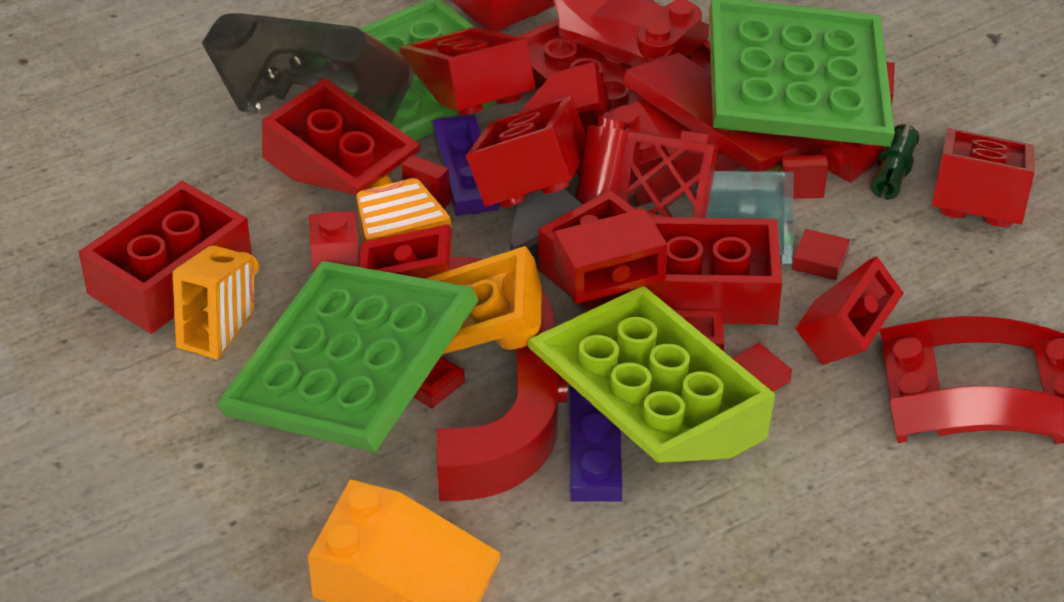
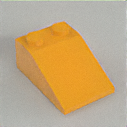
M352 479L346 485L308 554L312 596L315 599L326 602H481L501 560L500 552L404 494Z

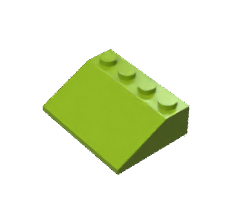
M645 286L630 291L528 339V347L657 463L731 459L768 439L775 393Z

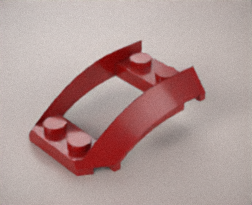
M987 316L942 317L884 327L879 330L884 351L890 406L898 443L908 442L907 435L933 430H937L938 436L977 431H1016L1053 437L1054 444L1064 443L1063 332L1019 320ZM959 343H1001L1034 349L1043 392L1002 386H964L940 389L934 347Z

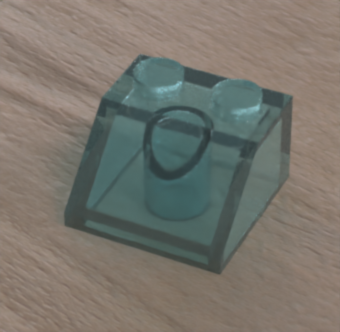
M714 171L706 218L777 219L781 264L792 265L793 172Z

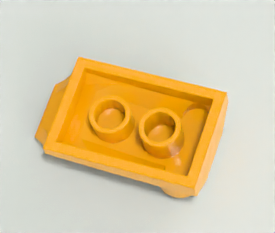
M526 246L425 278L472 287L479 300L443 354L494 340L503 349L523 348L528 345V339L535 337L539 332L541 325L542 286L534 257Z

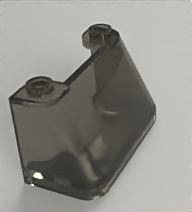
M229 13L220 16L215 21L202 42L237 108L243 112L258 113L261 108L259 102L271 95H275L277 99L284 100L292 84L313 86L326 78L342 90L355 92L353 98L391 124L414 76L408 59L402 53L353 26Z

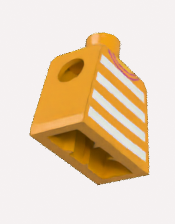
M385 175L369 188L360 191L356 195L358 223L362 242L449 224L451 227V218L418 179L411 178L393 183L391 178ZM451 238V252H450V254L452 253V238Z
M209 246L173 271L176 348L216 360L222 357L250 319L255 308L254 277L259 272V264L254 256L246 252H237L219 246Z

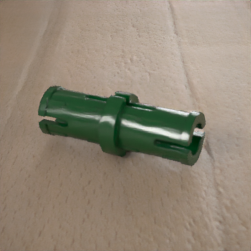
M906 124L894 127L895 135L891 147L886 146L880 152L878 157L879 169L871 184L873 193L881 198L885 186L889 187L885 196L886 200L897 197L903 178L912 169L914 163L912 154L919 142V133L912 126H910L906 137L903 136Z

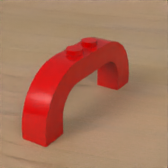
M450 257L448 271L483 259L475 257ZM543 290L541 325L536 336L555 327L553 309ZM528 345L515 349L517 398L508 413L492 423L479 427L437 429L439 501L474 500L512 489L537 472L550 456L558 434V403H568L567 381L537 356Z

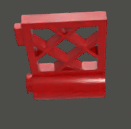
M598 117L597 126L588 125L575 197L581 204H585L611 190L630 205L631 195L644 187L656 205L648 212L657 215L661 213L664 217H673L667 207L686 194L694 205L693 218H706L719 148L717 145L710 144L711 135L682 131L680 140L624 130V121ZM640 143L654 145L664 160L647 174L643 172L637 162ZM665 147L676 148L678 150L675 151L672 155H670ZM689 151L704 153L701 172L687 181L675 162ZM669 167L681 187L662 201L650 181ZM635 174H636V176H637V178H638L639 180H637V181L634 183V177H635ZM698 185L697 195H696V193L694 192L693 188Z

